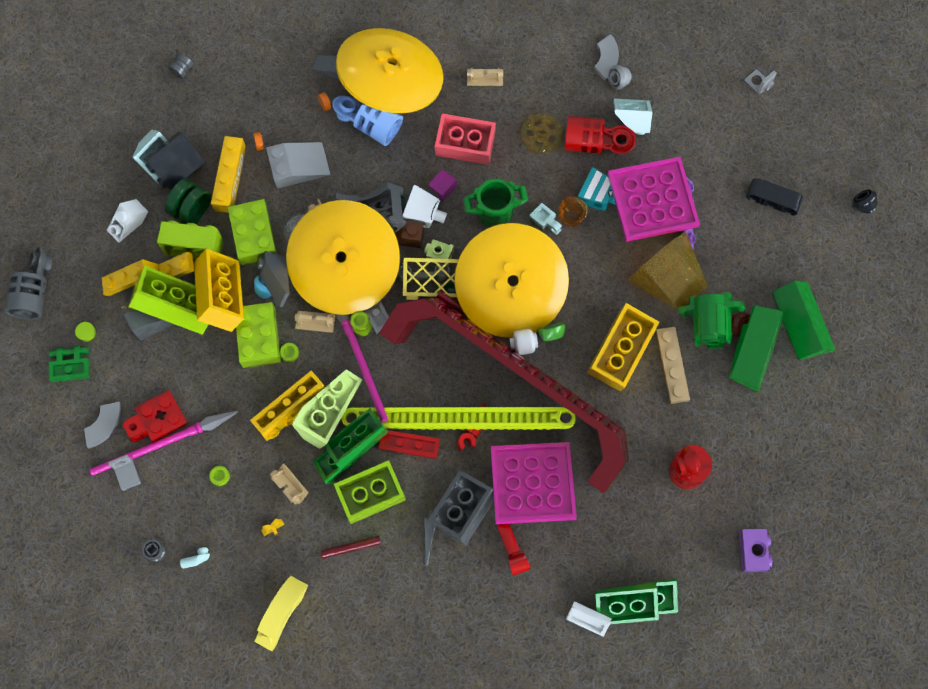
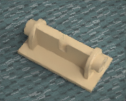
M467 69V86H503V69Z
M298 311L295 314V329L333 333L335 314Z
M282 464L278 471L274 470L270 474L271 480L279 488H285L282 492L291 503L295 505L297 503L300 504L309 492L285 464Z

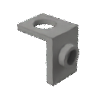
M756 69L744 81L758 94H761L764 90L768 91L774 85L773 80L777 73L773 71L765 77ZM759 76L762 79L761 84H753L751 81L752 77Z
M128 455L108 462L109 466L115 470L122 491L141 484L133 459Z

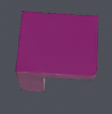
M442 169L429 183V187L439 194L440 201L443 202L457 187V180Z

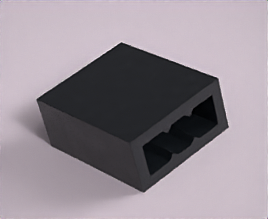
M177 132L144 158L147 163L145 167L151 174L155 173L158 176L157 182L163 188L167 187L170 190L180 180L188 177L205 163L181 132Z

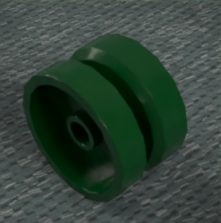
M184 178L171 190L165 204V212L169 216L179 219L183 224H197L209 207L211 193L203 187H197L196 183Z

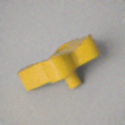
M275 519L270 525L263 526L261 532L264 536L271 532L276 535L278 534L276 529L283 526L284 522L282 519Z

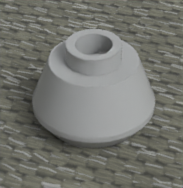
M614 65L608 74L609 83L616 90H621L628 85L632 77L629 69L620 65Z

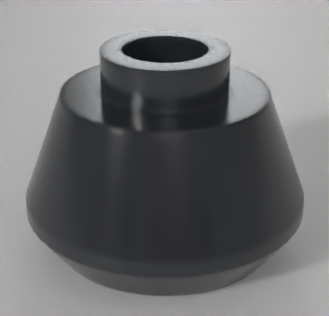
M870 189L858 193L853 199V207L862 213H872L878 205L877 193Z

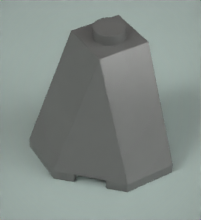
M130 302L121 304L124 310L123 314L131 330L140 341L174 325L173 323L130 308Z

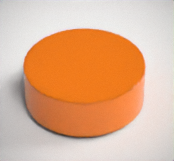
M325 92L318 94V101L323 111L330 110L331 103L328 95Z
M254 132L256 151L263 150L261 132Z

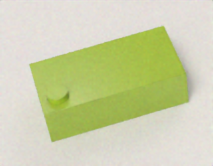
M144 265L137 278L129 307L203 335L209 324L197 320L195 285Z

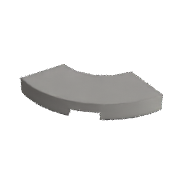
M611 34L597 43L600 59L594 66V69L604 81L608 79L610 69L617 65L619 58L618 46Z
M120 401L100 406V414L97 420L91 426L84 428L87 448L95 447L110 437L120 421Z

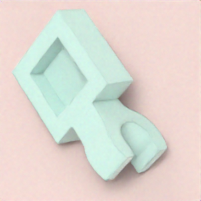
M543 203L529 215V218L542 229L548 226L555 235L561 231L562 225L554 220L556 214Z

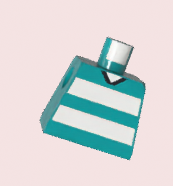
M592 167L578 195L577 203L585 205L582 202L583 200L588 207L604 211L609 203L616 205L608 176Z

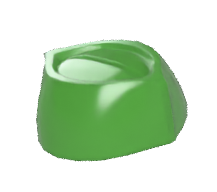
M559 322L547 325L543 329L538 328L537 332L544 342L556 340L564 336L565 323Z

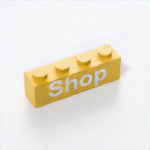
M224 137L211 205L215 212L229 213L228 207L235 205L246 151L243 138Z

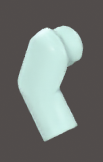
M199 548L197 550L198 555L181 559V567L184 569L197 566L208 560L210 556L208 548Z

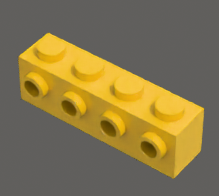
M311 370L250 421L266 441L274 439L285 426H290L293 423L300 409L322 391L325 386Z

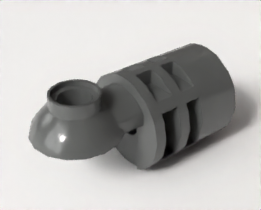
M38 246L29 257L28 268L31 269V273L14 272L9 276L4 307L6 315L19 319H40L42 317L47 279L43 275L44 272L48 273L52 265V256L47 255L42 247Z

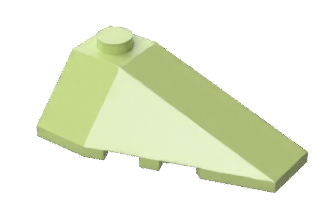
M345 370L306 403L292 423L300 436L319 449L325 446L362 379Z

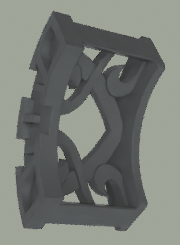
M388 182L379 189L370 192L369 196L359 198V195L335 193L328 201L349 200L365 204L380 213L390 224L394 232H397L406 224L402 217L401 206L403 187Z

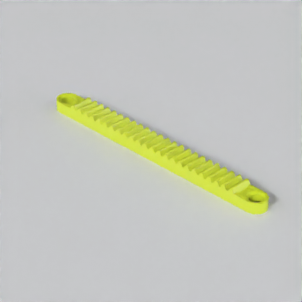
M565 407L384 408L388 421L384 422L383 425L386 429L550 430L573 427L576 422V416ZM347 408L341 417L345 426L350 424L347 422L349 414H356L358 418L369 408ZM371 408L379 418L376 408ZM564 413L570 414L572 416L571 421L563 423L560 420L561 415Z

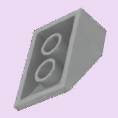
M322 142L282 143L266 147L277 189L331 175Z

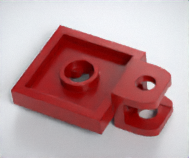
M170 390L134 407L137 415L127 419L123 423V427L131 442H138L149 436L153 443L188 423ZM157 413H166L164 420L156 419Z

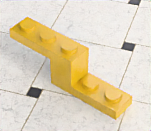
M185 252L160 264L143 259L102 277L103 295L112 296L134 286L144 265L175 278H180L194 272L192 253Z

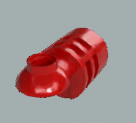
M568 116L565 151L601 154L602 150H611L616 154H626L635 147L636 135L633 130L626 126H616L612 129L604 128L605 119ZM623 139L625 143L618 144L616 140Z
M697 445L684 446L670 462L668 469L669 477L679 488L694 489L710 475L712 460L704 448Z

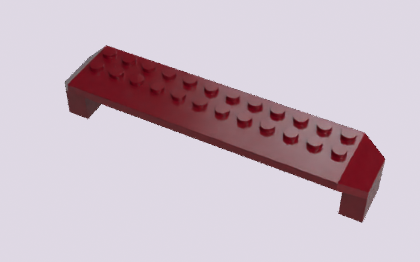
M431 298L397 304L379 334L393 344L405 343L419 321L438 318L598 430L603 460L587 482L602 493L607 491L629 460L626 430L572 393L568 388L562 386L555 379L542 372L538 367L512 351L488 332L477 327L475 323L462 316L442 300Z

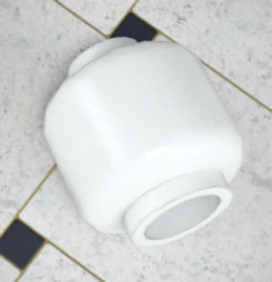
M531 329L514 331L513 338H510L511 349H515V352L519 355L534 353L535 348H538L536 333H533Z

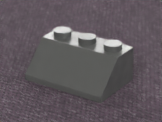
M459 470L427 521L452 539L466 546L493 504L494 490Z

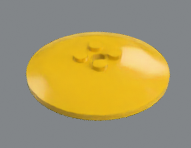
M385 28L363 30L348 37L339 48L337 54L336 70L342 85L354 98L374 109L389 113L418 111L430 105L441 91L443 70L438 58L423 42L404 32Z
M336 200L315 207L297 223L288 241L286 263L293 286L306 302L327 313L349 315L373 307L387 295L398 275L400 250L392 227L380 213L359 202ZM339 252L346 254V260L342 263L338 262L336 258Z
M507 223L496 225L480 232L467 244L457 262L454 284L456 296L463 312L477 327L495 336L513 338L514 331L531 329L533 333H536L538 328L543 329L557 316L567 296L569 277L565 259L551 238L531 226ZM511 275H515L518 278L517 285L513 287L508 284V278Z

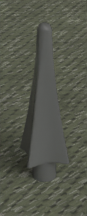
M428 510L427 518L424 517L425 566L429 564L431 545L436 528L427 520L434 510Z

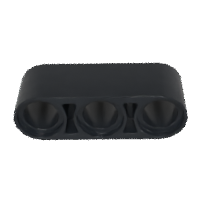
M758 178L752 179L746 194L748 200L753 199L756 203L772 206L773 209L784 213L786 211L791 213L792 216L797 215L803 196L798 192Z

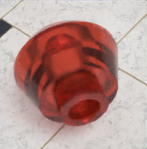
M741 312L731 316L732 333L738 338L742 325L749 322V313Z

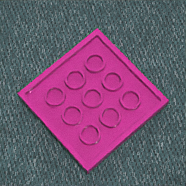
M681 157L608 171L607 175L626 242L698 228L700 226Z
M570 442L491 446L496 524L576 520Z

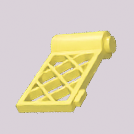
M404 258L403 296H407L406 300H418V296L436 297L438 295L437 292L442 289L446 295L457 297L456 293H447L443 288L450 280L455 281L453 279L455 273L450 276L443 268L448 263H457L459 259ZM407 262H416L421 268L412 275L407 270ZM419 262H427V263L422 266ZM430 262H435L440 269L431 276L424 267ZM422 269L430 277L423 285L415 278ZM441 270L449 277L442 285L433 278ZM407 273L411 276V278L408 281ZM414 279L420 288L416 292H407V283ZM431 279L439 286L434 293H429L424 288Z

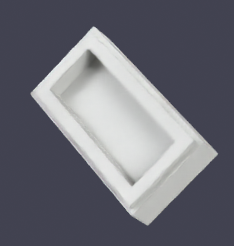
M575 601L566 620L603 637L612 620Z

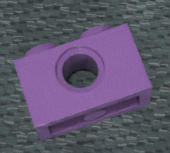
M742 529L739 531L742 572H767L770 570V567H772V555L769 554L768 547L771 545V538L767 534V529ZM752 546H757L760 549L759 556L753 554Z

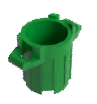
M501 179L487 180L480 187L475 188L474 193L463 198L465 212L477 214L481 223L488 228L507 224L513 217V209L528 201L525 186L514 185L512 181L506 182ZM514 191H519L520 200H518V196L515 197ZM477 199L476 208L472 209L471 200Z
M724 292V295L704 294L697 297L690 296L689 305L678 308L681 316H693V341H695V346L700 347V343L707 344V349L724 348V343L726 342L730 345L732 340L731 313L744 312L746 310L741 300L734 301V297L729 292Z

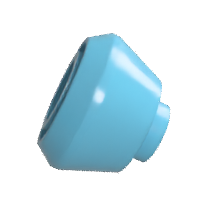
M259 275L255 277L254 291L257 296L263 299L270 298L272 295Z

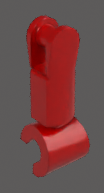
M466 429L467 433L462 434L456 440L457 449L459 451L464 449V440L469 442V447L474 448L476 445L475 438L478 437L482 429Z
M498 524V531L509 557L508 561L512 575L515 576L530 570V564L524 553H520L510 524Z

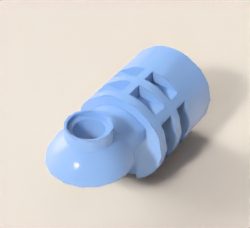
M338 96L333 100V109L338 119L344 122H354L353 126L384 146H387L392 141L403 122V116L398 113L380 111L367 105L361 106L356 99L350 96Z

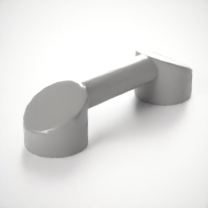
M436 265L435 271H431V272H428V273L432 276V275L435 274L440 268ZM446 265L443 269L450 274V268ZM400 266L397 277L402 282L403 266ZM407 266V270L414 275L416 272L412 273V269ZM441 270L433 278L437 281H444L448 276ZM419 272L415 276L417 280L430 278L426 272ZM407 273L408 281L411 278V276Z

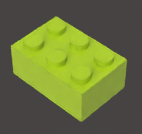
M265 199L228 207L237 256L241 265L258 262L259 257L262 258L265 251L277 254Z
M170 220L168 222H161L157 244L165 256L176 257L189 252L192 253L193 259H197L206 248L222 254L224 240L219 230L214 226L206 225L201 227L194 223L179 224L176 221Z
M273 302L243 306L244 319L236 327L240 364L243 368L281 363L276 309Z
M389 460L334 484L350 524L406 501Z

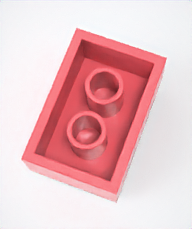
M442 114L435 142V156L489 165L496 133V123Z

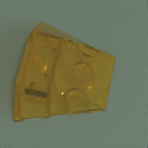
M686 231L669 242L627 280L677 311L680 306H686L689 303L690 296L696 297L708 287Z

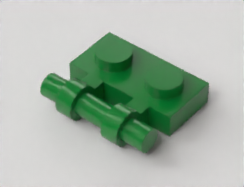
M81 345L74 346V348L64 349V347H60L56 350H50V358H56V361L49 362V381L59 382L90 378V360L82 358V355L90 353L89 346L81 347ZM65 356H74V359L65 360Z

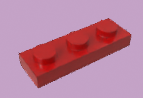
M389 431L380 440L378 449L437 459L440 439Z

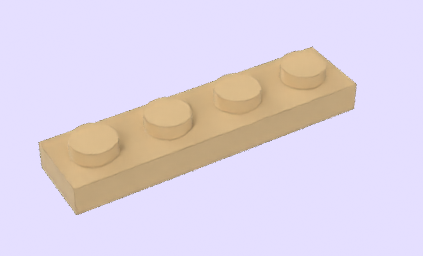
M676 328L656 329L670 404L690 401Z

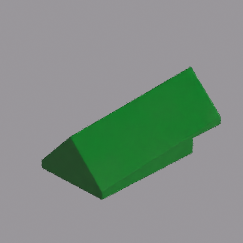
M793 281L772 292L778 310L783 311L782 322L789 342L793 344L798 361L836 350L808 282Z
M756 305L752 307L748 324L742 325L729 374L730 379L755 392H759L783 321V311Z
M371 408L332 437L325 445L327 450L313 461L326 484L332 485L389 432Z
M676 578L600 590L594 593L596 612L611 618L610 625L659 620V614L678 613Z

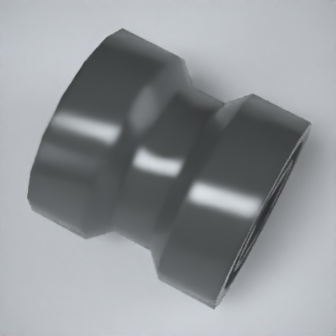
M179 53L176 61L171 63L168 68L174 75L183 79L186 71L190 70L194 64L187 56Z
M152 539L143 544L142 554L150 561L157 562L165 557L166 548L161 542Z

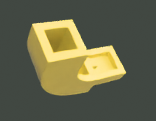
M293 576L286 580L257 629L259 632L255 639L256 643L270 651L275 649L286 622L304 597L308 587L307 584Z

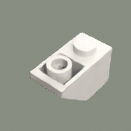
M137 199L120 203L107 231L119 243L143 223L148 211Z

